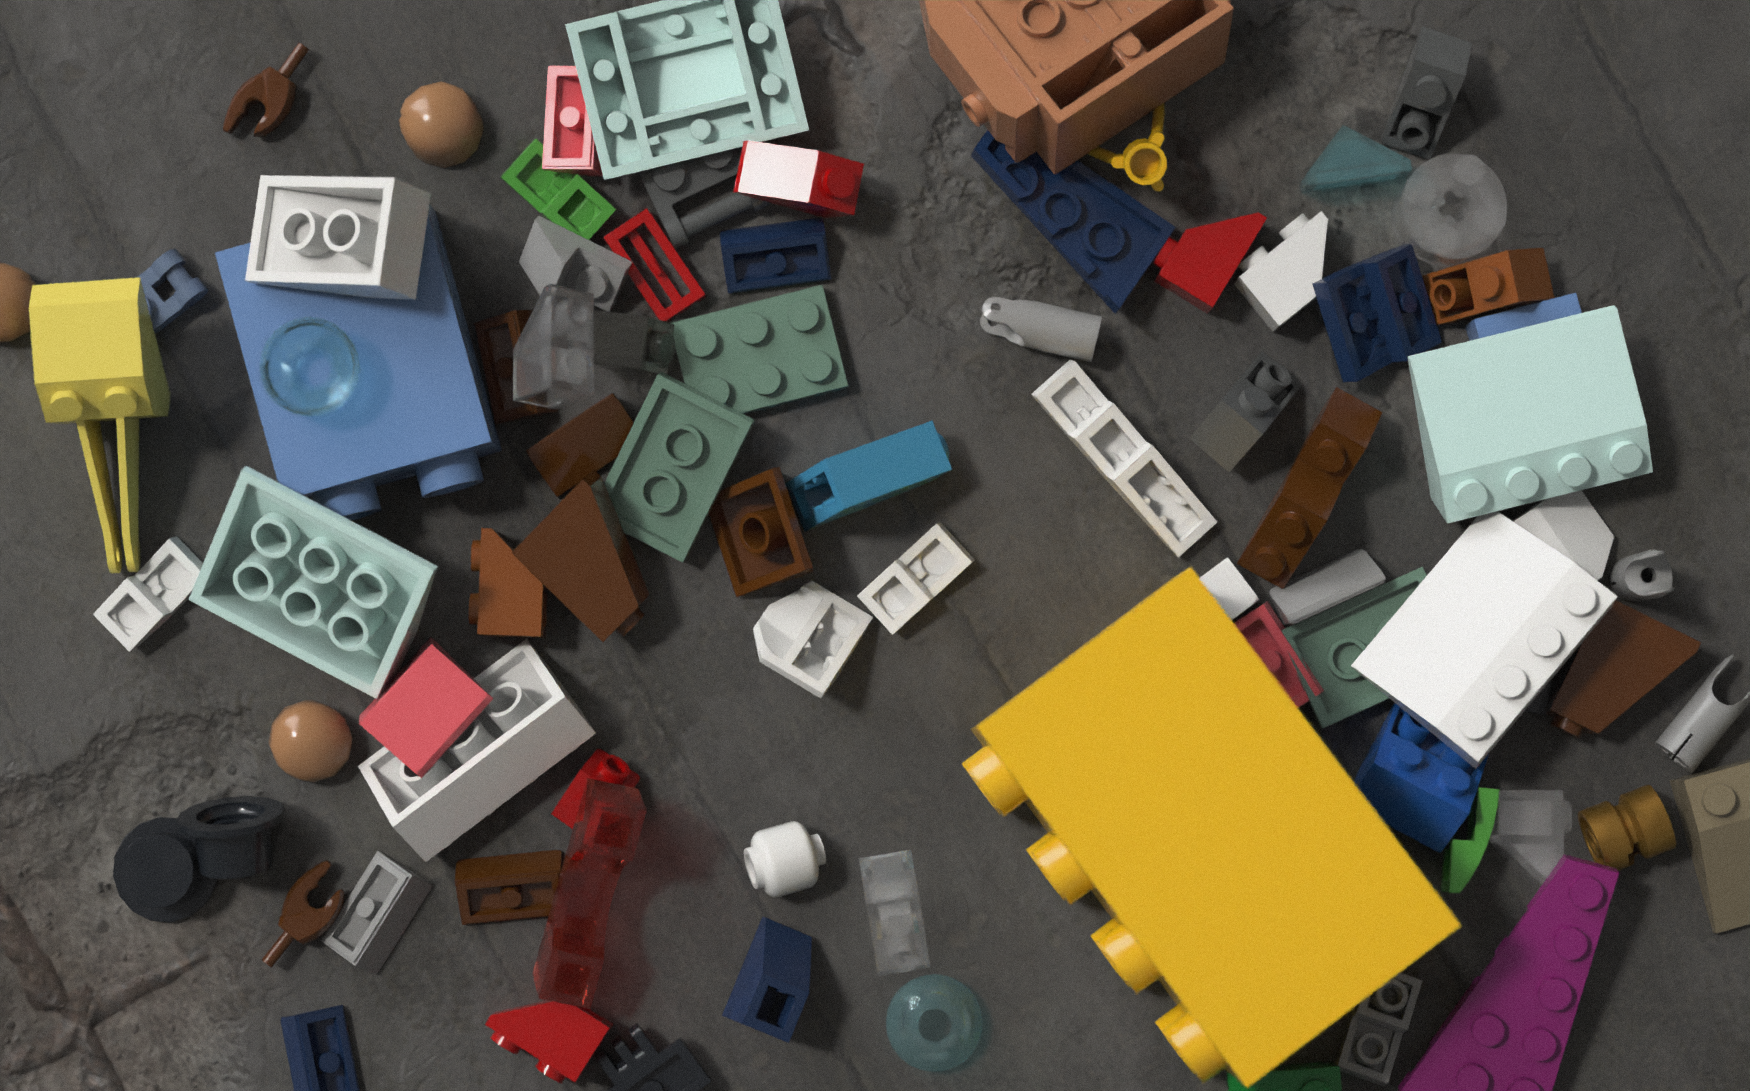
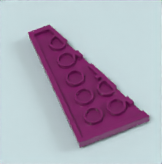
M1566 854L1561 857L1526 906L1528 909L1510 935L1505 936L1494 951L1495 956L1480 977L1477 975L1429 1042L1430 1047L1412 1072L1409 1071L1401 1081L1398 1091L1553 1090L1618 879L1619 872L1616 868Z

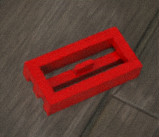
M647 208L604 236L606 243L614 253L632 261L619 242L628 236L673 304L664 309L632 262L628 275L663 326L679 313L682 314L688 310L694 303H698L706 298L705 293ZM645 224L690 292L683 297L680 296L636 229Z

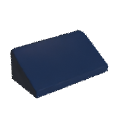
M822 218L738 228L720 232V244L728 294L831 280L825 227Z
M343 1005L281 1018V1027L294 1091H360Z

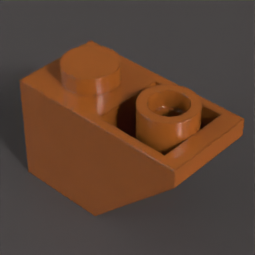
M1544 247L1506 250L1422 275L1437 326L1489 316L1554 298Z
M481 528V540H473L471 545V571L480 573L479 593H470L469 624L477 625V635L546 638L548 588L512 554L514 549L497 531L492 528Z

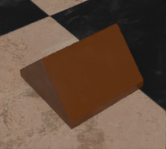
M780 467L769 469L720 491L709 516L736 597L814 572Z

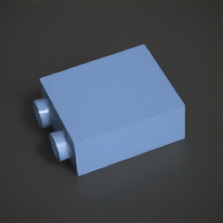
M430 204L416 300L367 298L250 283L245 281L251 243L215 252L278 483L353 521L382 510L376 486L416 475L422 497L429 498L460 491L484 481L478 458L500 452L502 448L437 215Z

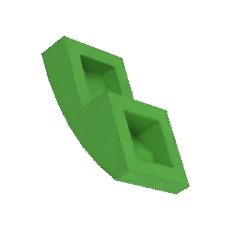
M534 139L500 178L547 220L589 240L616 209L578 174L544 171L542 169L543 144Z
M1478 787L1470 813L1467 816L1466 840L1450 839L1444 848L1441 891L1461 893L1480 864L1493 830L1500 789Z

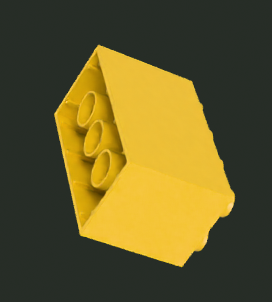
M1191 567L1170 579L970 729L983 748L961 763L999 815H1007L1023 802L1027 804L1048 833L1025 850L1055 891L1069 905L1073 904L1088 891H1092L1112 919L1091 934L1090 937L1124 983L1131 987L1136 994L1158 979L1176 1003V1006L1157 1019L1155 1024L1193 1074L1195 1073L1203 1084L1224 1068L1246 1088L1461 926Z

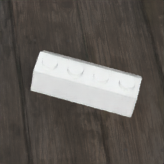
M525 639L474 678L494 699L422 778L416 775L385 746L358 766L392 827L425 862L448 847L486 816L492 814L499 806L528 784L534 782L540 775L596 734L576 702L528 639Z

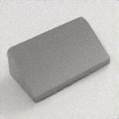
M1357 549L1289 580L1283 589L1278 586L1272 588L1269 591V596L1282 624L1290 626L1381 585L1386 578L1368 553L1363 549Z
M377 851L342 906L338 918L327 930L321 941L355 967L377 974L431 890V884L382 852Z

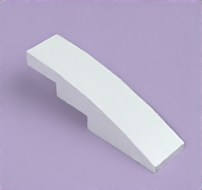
M1071 359L1067 361L1031 394L1099 473L1177 557H1180L1217 523L1216 519L1156 448L1145 441L1118 407L1107 400L1075 361Z

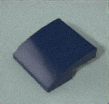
M1404 244L1369 257L1312 284L1343 382H1358L1392 362L1408 361L1407 356L1423 353L1442 342L1412 244Z

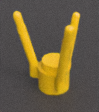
M1165 103L1153 110L1151 134L1148 139H1136L1130 142L1124 149L1123 154H1116L1099 146L1088 154L1111 164L1114 168H1124L1128 177L1135 183L1151 185L1156 192L1162 191L1164 183L1161 178L1167 168V158L1160 147L1164 141Z

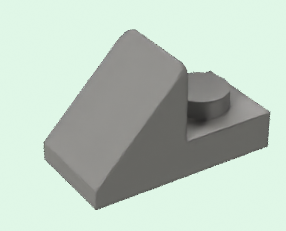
M539 215L533 223L519 260L520 265L546 304L550 305L560 291L564 290L607 312H610L616 304L632 265V261Z

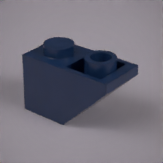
M762 916L722 1016L789 1043L809 995L812 937Z

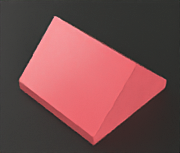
M430 637L398 672L377 699L375 698L359 715V724L416 775L422 778L494 698Z

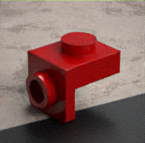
M598 748L579 770L551 815L595 844L625 799L639 782L640 776L632 771L621 758L610 755Z

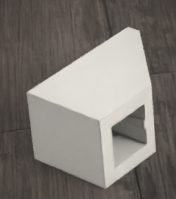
M1322 211L1311 220L1302 213L1279 232L1284 239L1281 244L1269 253L1261 246L1238 265L1243 274L1238 277L1234 285L1272 332L1316 298L1312 284L1322 279L1328 218Z

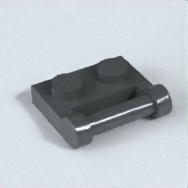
M742 147L638 172L675 250L688 244L687 238L748 209L754 208L756 212L770 205L769 202L734 193L678 219L673 209L677 205L735 179Z

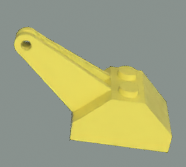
M141 278L32 285L29 317L34 382L46 423L77 424L104 536L108 569L112 574L121 572L122 550L100 421L116 420L121 526L125 560L129 572H138L140 569L138 533L139 418L167 417L170 403V391Z

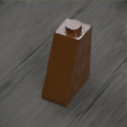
M593 470L516 547L512 554L604 642L615 630L624 637L645 615L638 607L649 596V592L604 481Z
M1615 600L1613 607L1561 667L1550 689L1549 701L1544 710L1553 717L1550 726L1578 739L1582 732L1586 734L1600 733L1698 651L1701 642Z

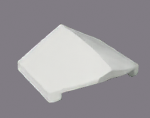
M1581 490L1541 500L1512 520L1575 562L1597 581L1602 578L1614 535Z
M810 581L804 584L800 590L768 605L754 626L753 633L759 662L817 697L822 698L840 675L873 617L814 581Z

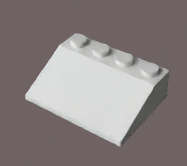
M1496 511L1480 515L1470 524L1351 667L1476 769L1613 607L1617 596L1575 562L1500 512Z

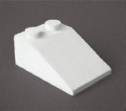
M261 175L245 281L255 284L367 298L416 300L431 194L397 178Z

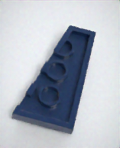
M988 130L971 154V157L1115 314L1176 228L1078 160L1056 175L1050 170L1037 151L1016 163L1006 151L1005 144L996 141Z

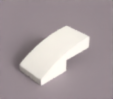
M939 521L858 594L857 597L893 635L972 564L975 559Z
M177 536L169 538L134 576L128 577L93 615L131 652L189 599L203 562Z

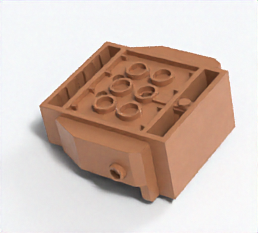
M919 0L930 55L964 98L961 100V103L969 119L977 127L984 124L996 141L1005 144L1006 151L1016 163L1037 151L1054 175L1225 63L1234 10L1231 6V0Z

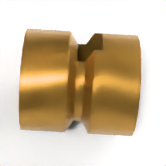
M1644 785L1620 795L1619 803L1616 806L1608 801H1604L1578 811V821L1582 836L1595 863L1613 867L1619 871L1633 865L1634 857L1637 854L1649 859L1676 847L1675 834L1667 811L1651 785Z

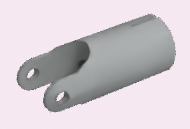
M991 297L984 302L982 306L983 314L980 318V326L984 332L1006 338L1008 341L1022 347L1092 362L1102 316L1033 300L1019 299L1013 301L1001 297ZM993 305H997L1000 307V311L992 310L990 308ZM988 320L998 324L996 326H990L988 324Z
M1648 550L1620 559L1613 566L1610 574V583L1616 582L1615 585H1611L1614 593L1625 601L1641 602L1660 598L1673 591L1672 570L1664 555L1666 554L1665 551ZM1642 571L1653 574V576L1649 577V581L1644 582L1641 579Z
M1733 654L1726 657L1716 666L1654 743L1671 760L1688 740L1673 762L1690 773L1695 771L1750 703V691L1742 701L1734 705L1721 703L1713 695V682L1732 660Z

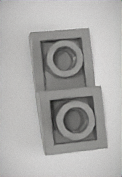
M1399 972L1354 1006L1335 1064L1340 1066L1341 1072L1383 1087L1388 1084L1402 1035L1408 1031L1423 980Z

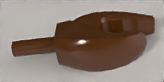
M299 42L279 71L269 66L246 81L231 100L223 123V131L231 134L240 124V121L248 116L250 108L257 103L264 104L265 114L255 128L254 137H263L280 126L291 111L296 96L297 85L290 81L289 78L309 49Z
M329 860L322 861L308 870L294 883L287 893L278 921V926L284 932L262 958V961L271 968L294 939L303 945L323 935L338 918L345 897L343 889L337 891L322 908H314L309 901L311 892L319 887L321 879L327 875L332 867V863Z

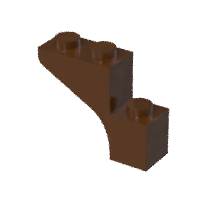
M1338 387L1334 389L1315 419L1290 470L1246 544L1237 562L1238 565L1281 589L1285 587L1328 521L1343 484L1367 449L1382 415L1381 411Z

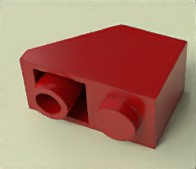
M568 995L496 1011L490 1015L484 1025L494 1030L490 1038L495 1043L516 1055L522 1048L539 1059L535 1067L540 1072L562 1084L566 1077L573 1082L578 1080L613 1023Z

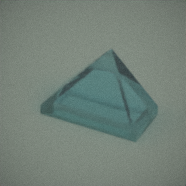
M1343 125L1301 180L1300 190L1301 193L1404 179L1412 171L1411 161Z

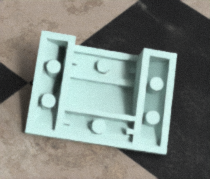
M661 0L565 24L604 180L742 147L743 141L747 140L763 142L809 131L778 0Z

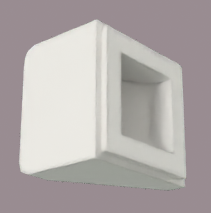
M1229 558L1224 559L1200 577V580L1231 620L1259 600Z

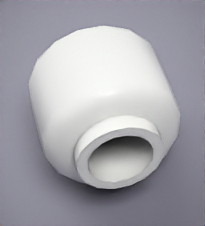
M791 821L757 831L751 839L750 847L744 849V860L753 887L756 890L762 888L766 894L774 898L813 887L819 876L818 866L826 864V854L821 838L817 833L809 835L802 824Z

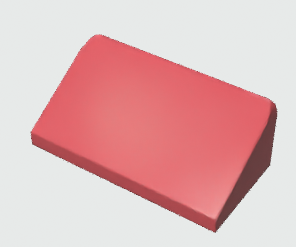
M548 66L542 169L544 171L586 176H603L576 66Z

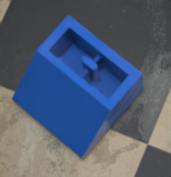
M1394 702L1358 770L1354 784L1385 824L1441 853L1470 813L1489 754L1475 769Z

